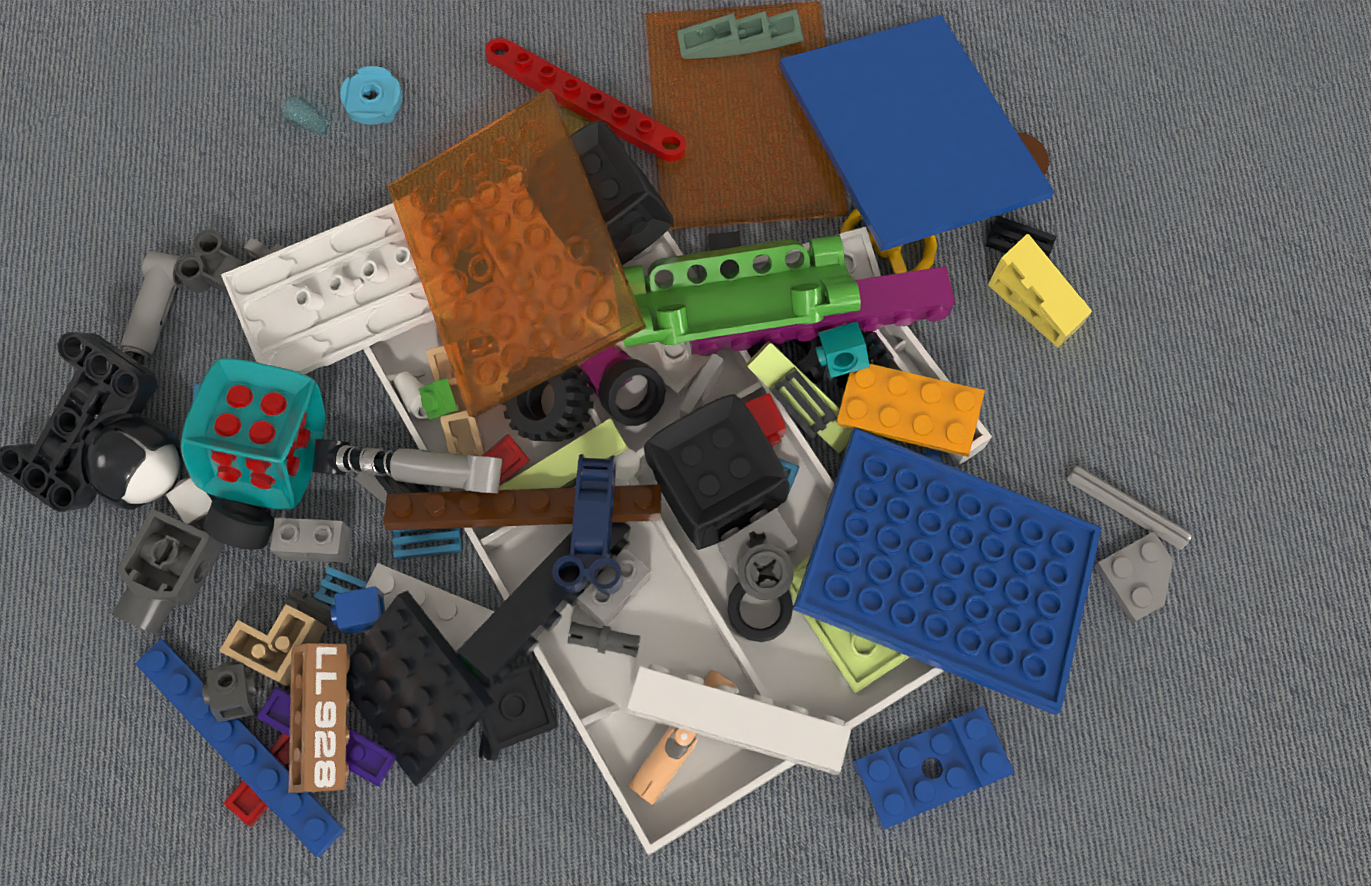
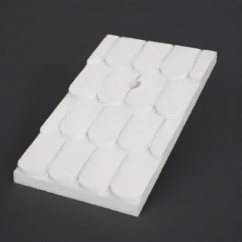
M417 193L221 274L256 362L293 370L304 375L319 367L333 364L379 341H386L421 323L426 324L471 302L423 197Z

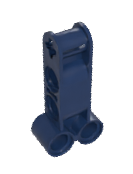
M584 454L579 455L570 555L559 558L552 570L557 584L567 592H579L587 585L588 581H591L597 591L606 595L614 594L623 585V572L618 563L610 558L616 456H611V459L585 458ZM567 567H578L580 573L575 581L564 582L562 580L563 571ZM604 568H612L616 571L615 579L609 584H600L597 580L598 573Z

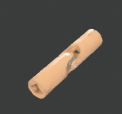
M712 669L704 679L703 685L717 689L718 684L736 688L727 678ZM670 726L627 787L653 806L695 747L698 739L696 733ZM669 736L675 744L686 748L685 752L676 759L670 758L665 752V744Z

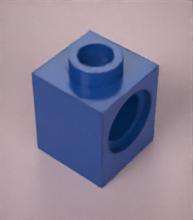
M375 586L334 594L335 605H332L330 609L333 625L338 626V629L345 634L371 630L385 612L383 592Z

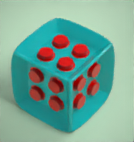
M217 359L209 368L187 415L182 433L181 453L187 471L195 486L206 493L231 501L271 509H294L302 499L313 473L315 439H323L326 417L320 388L314 379L293 370L242 359Z

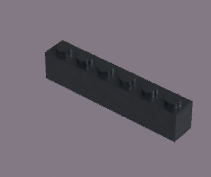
M625 522L612 523L610 558L613 555L617 557L630 544L628 537L631 527ZM572 531L457 650V654L469 670L488 689L496 681L501 684L510 676L515 668L512 664L520 655L524 658L527 657L539 642L536 638L544 629L550 632L561 620L562 615L560 612L568 604L573 607L578 602V597L585 591L582 589L579 592H567L557 584L553 577L552 570L555 562L563 556L570 555ZM576 566L567 567L563 571L562 580L564 582L575 581L579 577V568Z

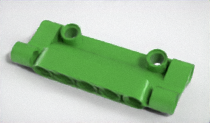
M833 235L810 239V251H807L795 239H785L655 260L650 265L647 276L643 275L642 265L612 269L624 347L660 342L663 345H677L704 338L795 324H812L822 321L824 316L860 311L859 288L856 280L849 274L846 267L841 236ZM793 249L800 251V257L796 262H785V256L789 251ZM758 255L768 256V262L764 267L755 268L752 266L754 258ZM725 260L736 261V267L732 272L723 273L720 271V266ZM697 264L704 267L703 274L698 278H691L687 275L689 268ZM660 270H669L672 273V277L668 282L659 283L655 280L656 273Z

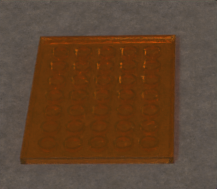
M820 1L645 14L654 120L678 132L686 140V151L680 161L676 160L674 163L673 161L667 163V160L662 161V158L659 159L657 157L660 197L674 218V223L669 229L846 216L847 203L844 183L779 68L780 59L826 47ZM794 9L798 10L804 41L742 55L683 59L681 57L678 30L734 13L738 20L766 11L769 18ZM670 142L668 145L665 143V146H663L668 150L678 148L677 145L675 146L674 143L671 145Z
M546 89L387 185L469 417L475 418L647 328L554 94L549 89Z

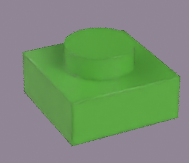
M447 378L419 388L421 404L429 420L458 410Z

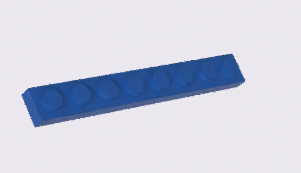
M160 638L135 663L315 857H321L343 834L346 829L311 792L289 793V769L240 718L217 722L210 711V705H205L202 684H206V682L167 641Z

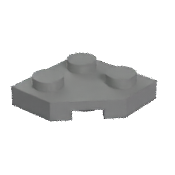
M1155 532L1146 535L1094 565L1131 623L1138 621L1165 605L1173 559Z

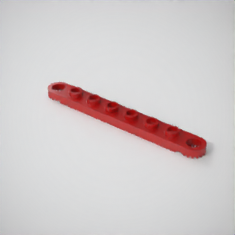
M495 38L486 44L485 55L488 63L493 67L496 66L502 69L503 73L591 122L603 121L612 129L616 136L647 153H653L659 159L662 158V161L667 160V163H670V161L674 163L676 160L680 161L684 157L686 140L678 132L508 39ZM499 49H501V51L504 50L505 52H507L503 55L494 54L496 50L500 51ZM670 142L671 145L674 143L678 148L668 150L663 146H665V143L668 145Z

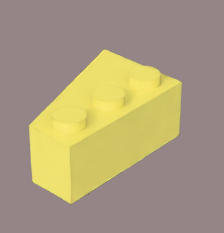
M1029 234L1025 235L1001 258L988 284L989 287L1057 348L1077 331L1092 313L1086 302L1078 295Z

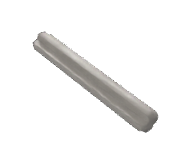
M1076 465L1067 477L1069 483L1148 531L1155 532L1158 537L1178 549H1183L1189 543L1192 536L1189 531L1084 468Z

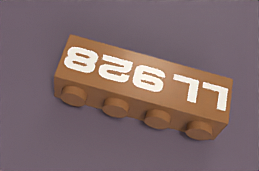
M305 643L291 647L289 793L345 790V782L349 776V767L346 762V745L349 740V729L346 725V709L350 700L349 692L346 689V674L350 667L347 644Z

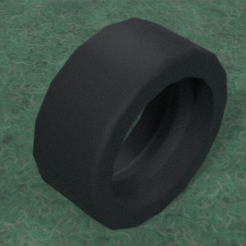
M625 359L615 363L605 372L599 385L598 395L601 406L617 422L627 426H639L649 422L659 413L665 401L666 388L662 377L648 364L638 359ZM635 375L644 376L648 382L647 393L644 399L633 408L626 410L619 408L616 404V397L620 386L630 377Z
M219 498L212 501L203 529L209 536L229 546L257 550L267 546L275 519L270 513L260 507Z
M759 574V580L756 584L760 581L762 582L765 578L772 579L777 582V579L770 575ZM738 582L729 595L727 606L731 625L739 635L747 640L756 642L774 640L786 630L791 621L793 602L790 592L787 590L782 596L778 597L781 610L780 616L774 624L762 629L753 628L741 617L740 602L747 592Z

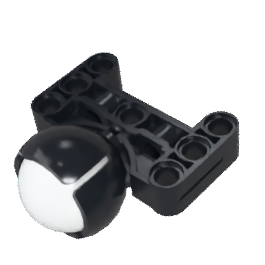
M67 332L63 334L57 344L58 353L63 360L77 370L36 444L6 445L0 448V472L58 512L84 509L90 506L96 493L106 502L126 510L139 508L147 502L160 498L167 493L177 479L182 453L179 438L167 426L156 420L136 416V413L143 412L149 399L156 392V376L145 366L95 333ZM133 379L136 381L135 389L133 387Z

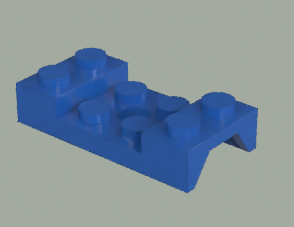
M984 706L852 762L874 806L881 830H885L1015 773ZM927 758L936 760L940 765L941 771L936 779L926 777L922 771V764Z

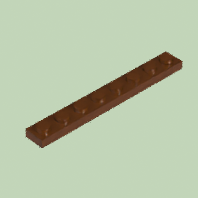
M661 484L615 486L612 523L662 521ZM576 487L499 490L498 493L456 491L387 494L383 524L386 530L573 524Z

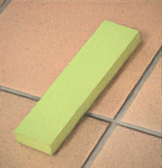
M770 341L746 363V366L769 388L795 367L838 418L840 408ZM795 378L789 381L790 384L821 419L825 413ZM784 386L779 389L810 427L815 424ZM836 419L833 423L830 421L826 425L827 428L823 431L819 430L817 433L840 453L847 446L853 429L837 426Z
M610 418L499 486V490L566 488L577 479L580 454H584L585 458L611 459V456H618L629 449L614 421Z

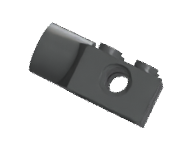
M152 508L117 567V571L128 587L111 615L158 635L173 606L192 604L225 544L217 541L202 530Z

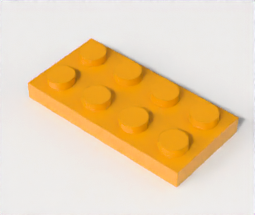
M869 364V368L849 373L836 422L837 426L854 429L855 427L870 434L969 457L985 390Z

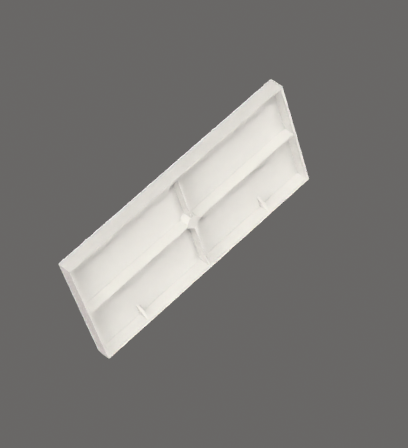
M529 169L434 218L433 221L449 255L452 256L476 243L491 268L495 282L469 295L470 303L426 324L421 323L386 341H379L363 349L418 448L432 452L449 453L440 417L429 420L428 417L418 419L415 416H411L393 383L395 377L402 372L408 371L426 386L434 382L426 353L427 349L456 343L463 339L471 341L495 333L501 353L476 359L474 364L466 365L465 363L485 452L508 434L530 459L528 463L504 483L611 418L629 449L616 456L615 486L657 484L653 471L645 459L644 444L661 429L680 419L679 406L694 381L679 397H676L666 389L665 401L659 413L649 422L639 426H627L617 422L601 406L599 398L594 393L590 395V401H594V408H589L588 414L591 415L589 422L582 423L584 429L580 433H574V438L561 442L532 441L529 438H522L518 435L519 430H512L509 426L511 419H505L503 412L506 410V405H502L501 398H505L506 391H502L504 383L508 384L510 381L507 377L510 371H517L516 365L518 363L526 362L527 358L530 357L539 358L541 356L568 360L573 365L579 366L610 345L580 321L579 314L614 278L613 272L603 276H595L574 258L570 249L555 234L531 198L523 181V176ZM667 231L652 245L620 268L642 265L643 275L647 276L648 269L655 260L680 256L683 253ZM690 267L687 275L691 278H698L693 268ZM660 270L656 273L655 280L659 283L668 282L672 277V273L669 270ZM721 350L717 355L723 358V372L702 406L731 394H736L746 403L770 393L786 426L784 437L781 438L782 441L774 446L773 449L778 458L800 466L787 500L777 508L799 542L798 548L788 554L794 566L812 552L834 482L786 409L770 392L769 387L746 366V363L751 359L747 350ZM633 376V380L618 390L616 404L619 408L623 410L633 408L644 399L648 388V382L644 376ZM550 383L544 389L541 399L542 408L546 416L551 412L555 398ZM784 470L785 475L789 476L790 472ZM576 481L566 488L576 487ZM440 486L443 492L467 491L461 488ZM662 492V521L625 522L631 527L628 537L630 544L627 549L651 570V576L642 589L607 625L611 627L612 631L641 635L640 643H638L637 657L610 651L602 654L598 653L596 648L568 644V636H571L569 630L572 622L602 628L579 607L578 602L573 607L568 604L560 612L562 618L550 632L544 629L536 638L539 642L533 650L649 856L791 768L796 763L696 734L698 739L695 747L652 806L628 788L627 785L670 726L628 713L627 706L640 666L648 669L650 664H655L669 669V675L683 679L684 674H689L703 680L712 669L732 682L736 689L739 690V696L752 699L754 694L765 696L774 700L773 706L787 709L788 705L799 706L809 710L808 716L821 720L823 715L833 716L844 721L843 726L851 728V730L944 672V670L910 657L857 693H854L802 613L793 610L791 621L786 630L774 640L756 642L747 640L739 635L731 625L727 611L729 595L739 581L719 552V543L697 550L683 531ZM573 524L471 527L464 529L502 597L506 600L570 534ZM754 537L750 538L749 549L761 545L764 539L757 541ZM770 565L759 573L774 577V574L771 573L773 566ZM591 581L583 588L584 590L591 584ZM746 593L740 602L739 609L741 617L748 625L753 628L762 629L770 627L777 621L780 616L781 607L778 598L759 600ZM669 736L665 744V752L670 758L676 759L685 752L686 748L675 744Z

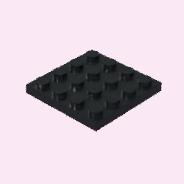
M409 591L400 593L395 597L349 657L350 667L346 674V689L349 692L350 700L380 738L383 745L396 756L395 760L415 787L428 779L495 703Z

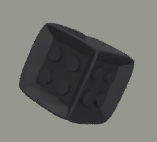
M600 120L582 127L536 161L523 176V181L531 198L555 234L570 249L574 258L595 276L606 275L613 272L612 269H618L657 241L674 223L672 214L648 178L629 157L623 144L612 129Z
M736 394L721 397L692 411L661 429L644 444L646 462L652 469L657 484H661V492L670 509L697 550L721 542V536L735 527L742 530L751 524L749 520L755 514L764 509L771 512L788 498L790 484L781 462L758 422Z

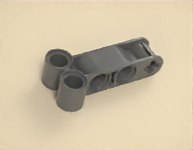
M202 230L193 240V246L197 252L195 254H186L177 260L175 264L176 275L192 292L201 293L212 286L229 296L221 274L247 263L231 255L232 252L229 246L216 230ZM217 246L214 250L209 251L212 247ZM199 270L196 275L190 277L193 272Z

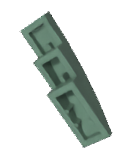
M797 9L769 18L766 11L738 20L734 13L677 31L681 57L683 59L742 55L804 41Z

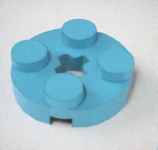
M367 66L358 69V74L351 79L349 76L345 79L340 90V98L352 121L366 125L390 123L396 118V113L403 101V93L398 80L387 69L378 66ZM371 91H376L377 97L375 99L368 100L364 98L369 96Z

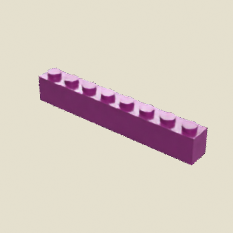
M947 266L856 280L860 293V311L824 316L822 321L812 324H795L689 341L691 354L710 356L713 353L717 354L719 351L727 349L744 351L753 345L766 344L768 341L774 346L792 339L810 341L819 336L818 332L858 322L859 328L863 329V331H875L884 325L890 324L901 327L910 325L917 320L928 319L931 322L942 320L950 315L955 304Z

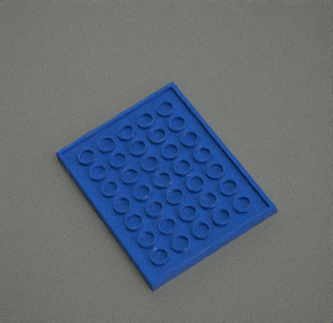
M942 15L780 59V70L881 251L1052 198L1054 194L1053 188Z
M854 427L851 431L793 610L1057 715L1061 713L1102 527Z

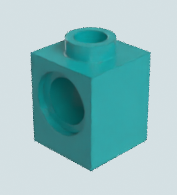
M858 322L818 332L821 346L815 347L821 367L827 365L831 378L870 367L866 344Z

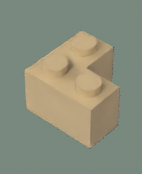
M286 604L268 635L237 620L219 652L291 688V647L305 643H318L327 626Z

